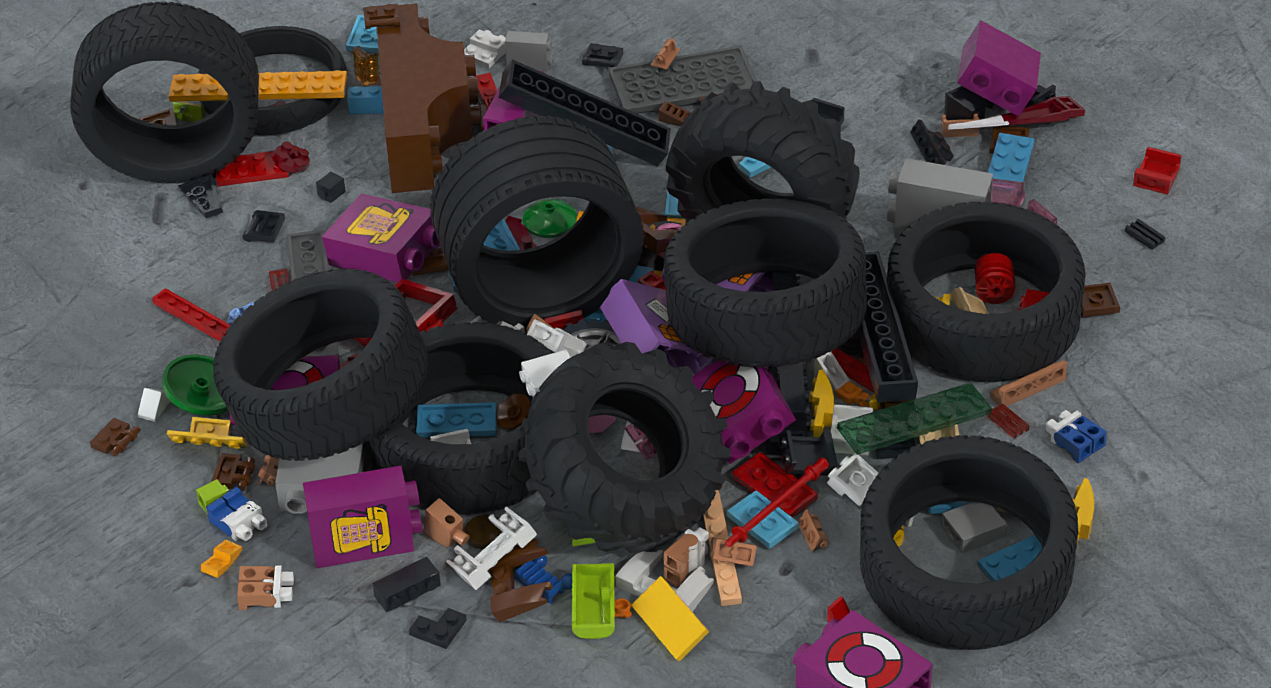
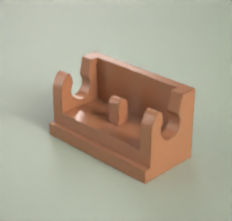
M974 114L972 120H947L946 115H942V135L944 137L978 136L979 127L948 130L949 124L979 120L978 114Z
M712 537L713 550L710 551L712 559L753 566L756 545L736 542L732 547H726L725 541L727 539Z

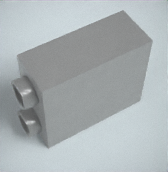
M906 158L901 172L892 171L888 186V193L896 194V200L891 199L887 212V221L895 222L894 238H898L913 221H917L924 214L929 215V212L935 209L941 210L942 207L948 205L953 207L955 204L965 202L966 204L969 202H981V204L983 202H991L993 174Z
M369 441L353 449L349 448L346 452L334 453V456L326 458L321 456L316 460H308L306 458L305 461H294V459L288 461L280 458L275 482L280 511H289L293 514L307 512L303 482L366 472L370 449Z

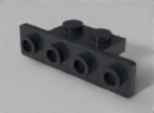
M919 119L912 127L910 133L925 161L945 165V160L951 161L954 157L950 146L946 143L944 136L940 132L927 130L923 121Z

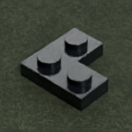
M447 608L438 622L419 615L410 627L409 635L447 649L467 621L466 614Z

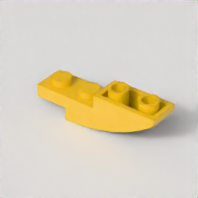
M819 370L817 377L813 378L812 389L814 391H810L809 402H812V411H814L813 416L815 417V419L811 420L810 431H813V437L817 438L823 433L824 426L832 427L833 390L823 370Z
M1084 478L1081 485H1077L1075 499L1072 498L1078 516L1077 543L1080 538L1088 540L1093 522L1094 494L1090 481L1087 478Z

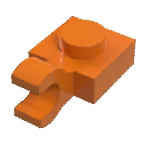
M850 381L836 390V397L849 405L855 402L860 407L869 406V402L866 400L870 398V395L863 392V389Z

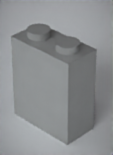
M508 31L505 39L507 65L513 59L538 71H548V67L552 65L553 56L550 54L552 41H549V34Z
M971 502L942 513L941 527L963 554L1004 538L1007 524L1005 519L996 512L994 506L981 502Z

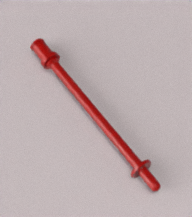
M821 457L813 465H808L802 477L743 527H733L731 531L733 535L725 541L726 547H732L736 542H746L749 531L809 480L816 481L820 474L829 467L828 461Z

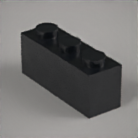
M427 556L372 583L374 597L386 612L396 609L441 586L439 571Z

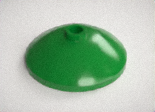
M559 199L539 200L531 204L523 213V225L527 231L535 236L544 238L559 237L570 229L577 220L576 210L567 202Z

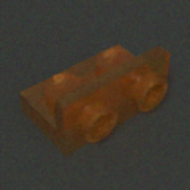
M360 46L354 47L355 77L363 86L378 82V54L376 52L367 54Z

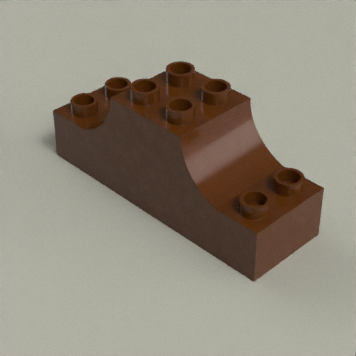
M417 3L398 5L400 26L387 25L377 27L385 136L392 193L433 190L435 187L434 175L439 174L443 170L441 153L455 144L469 141L473 138L472 126L481 125L479 104H476L478 103L479 94L474 55H465L463 41H445L431 36L428 16L418 17Z

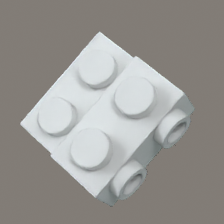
M478 30L470 38V44L464 49L465 55H474L475 64L490 69L506 53V38L502 35H493L489 30Z
M855 453L851 458L845 457L840 463L841 467L839 469L835 467L828 475L830 479L827 484L841 497L846 494L860 507L863 504L869 486L878 472Z

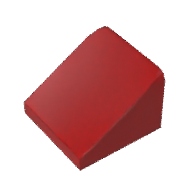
M840 596L828 607V623L832 619L841 621L850 613L844 597Z

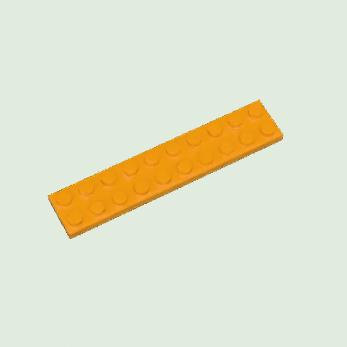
M347 71L258 73L259 100L344 98ZM208 74L173 75L168 95L169 102L227 100L229 97L218 81Z

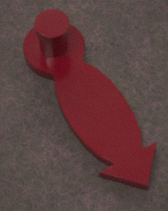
M508 216L505 222L520 250L537 247L525 226L520 223L522 222L521 219Z

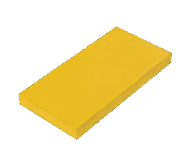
M662 576L631 604L679 662L709 633V630Z

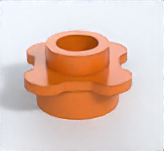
M623 598L615 600V617L630 618L632 616V612H630L631 604L628 600Z

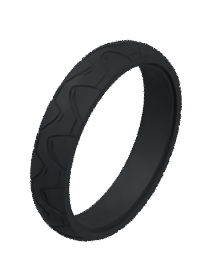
M269 26L240 33L244 41L248 43L254 57L280 53L298 54L322 62L331 71H347L340 51L330 40L314 31L292 26ZM200 69L198 71V74H207ZM341 98L300 99L283 105L258 107V122L254 134H281L307 127L330 113L337 106ZM226 100L200 101L204 110L209 115L226 102Z

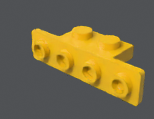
M192 417L190 432L167 430L169 438L176 443L190 441L195 445L210 443V445L215 447H221L222 445H229V447L240 449L241 446L247 447V441L243 437L230 436L231 420Z

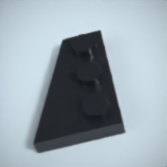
M212 174L178 185L180 191L205 218L223 213Z

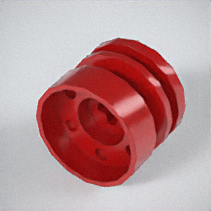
M999 253L987 254L978 259L974 268L978 298L990 304H1000L1011 299L1016 288L1012 260L1006 255Z

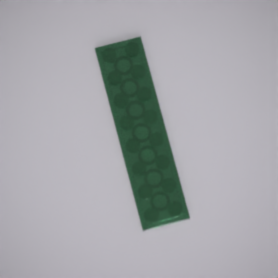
M967 383L838 422L837 429L853 451L859 455L989 415L993 408L972 383Z

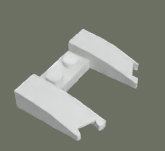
M505 507L506 514H503L499 519H496L494 514L488 517L502 533L475 558L457 545L454 551L459 555L455 557L454 562L446 561L475 590L491 577L487 570L495 566L499 559L509 553L516 544L523 548L537 535L528 522L508 507Z
M643 551L637 553L616 574V587L640 597L656 581L649 578L648 575L664 556V551ZM701 566L678 589L673 588L692 612L714 583L713 578H708L704 574L705 569Z

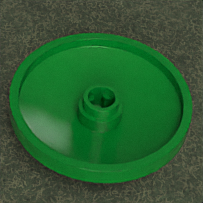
M190 354L172 360L166 366L162 377V388L168 399L177 407L197 415H218L228 411L215 387L213 378L214 358L206 355Z

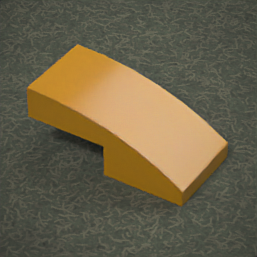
M224 540L213 549V556L201 564V571L216 578L220 577L237 559L242 551V546Z

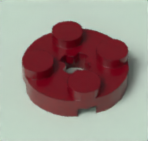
M283 142L282 145L278 146L273 156L274 160L279 162L278 166L290 173H297V171L301 170L304 172L310 162L309 152L306 149L292 145L290 142Z

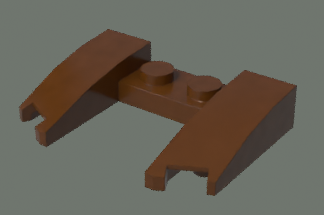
M636 207L644 228V245L654 253L665 252L669 242L678 230L654 231L647 224L667 221V216L652 210Z
M532 539L523 548L516 544L509 553L498 560L495 566L489 569L493 597H490L491 610L499 623L547 604V600L542 598V594L546 590H552L553 586L550 581L517 589L514 586L512 568L548 554L544 547L538 548L536 546L539 544L536 539Z

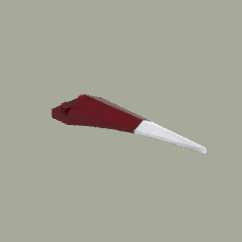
M1070 96L1052 97L1024 108L1019 117L1010 112L976 121L949 124L948 130L1068 121L1069 118L1074 119L1078 116H1084L1085 109Z

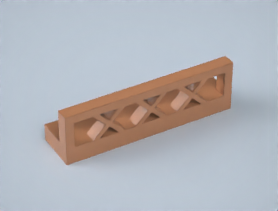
M1063 360L990 391V397L1001 409L1065 381L1067 363Z

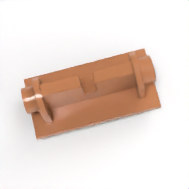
M674 39L666 40L665 45L655 56L651 66L668 69L680 51V48H676Z
M269 455L265 456L263 462L266 463V466L262 465L258 476L261 477L259 486L262 481L266 482L269 486L275 484L280 458L277 459Z
M805 509L802 517L799 519V528L811 552H814L816 547L826 548L829 539L824 531H821L822 526L818 517L810 514L808 509Z

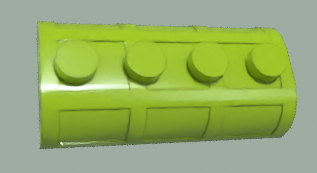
M614 563L573 564V633L580 638L586 639L606 638L615 629Z

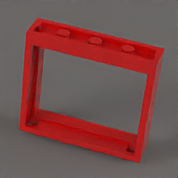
M401 279L394 285L404 299L410 297L434 305L415 322L420 332L438 320H441L443 323L457 310L454 294L405 279Z

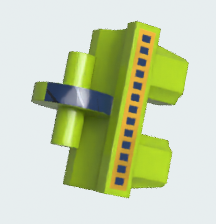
M187 101L173 102L175 117L180 119V121L194 122L203 119L205 114L203 105Z

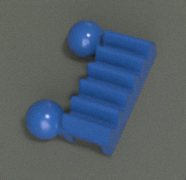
M546 555L526 562L514 572L515 579L524 586L550 581L553 586L552 590L544 591L542 598H545L551 604L555 595L558 593L563 594L566 589H572V574H564L561 580L557 581L556 576L552 577L550 572H545L544 567L547 565L548 559Z

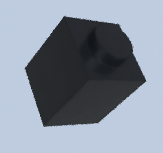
M331 171L316 182L318 196L330 203L346 192L344 178Z

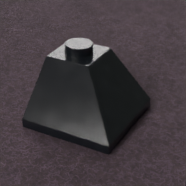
M963 86L945 93L944 115H946L947 120H972L974 114H978L979 120L985 119L986 104L982 96Z

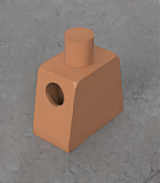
M440 498L426 509L425 535L445 547H451L455 542L463 546L469 540V535L462 531L463 518Z

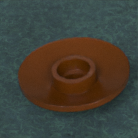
M514 394L506 398L497 410L496 418L498 424L508 430L522 425L523 419L528 418V412L531 407L530 400L523 394Z

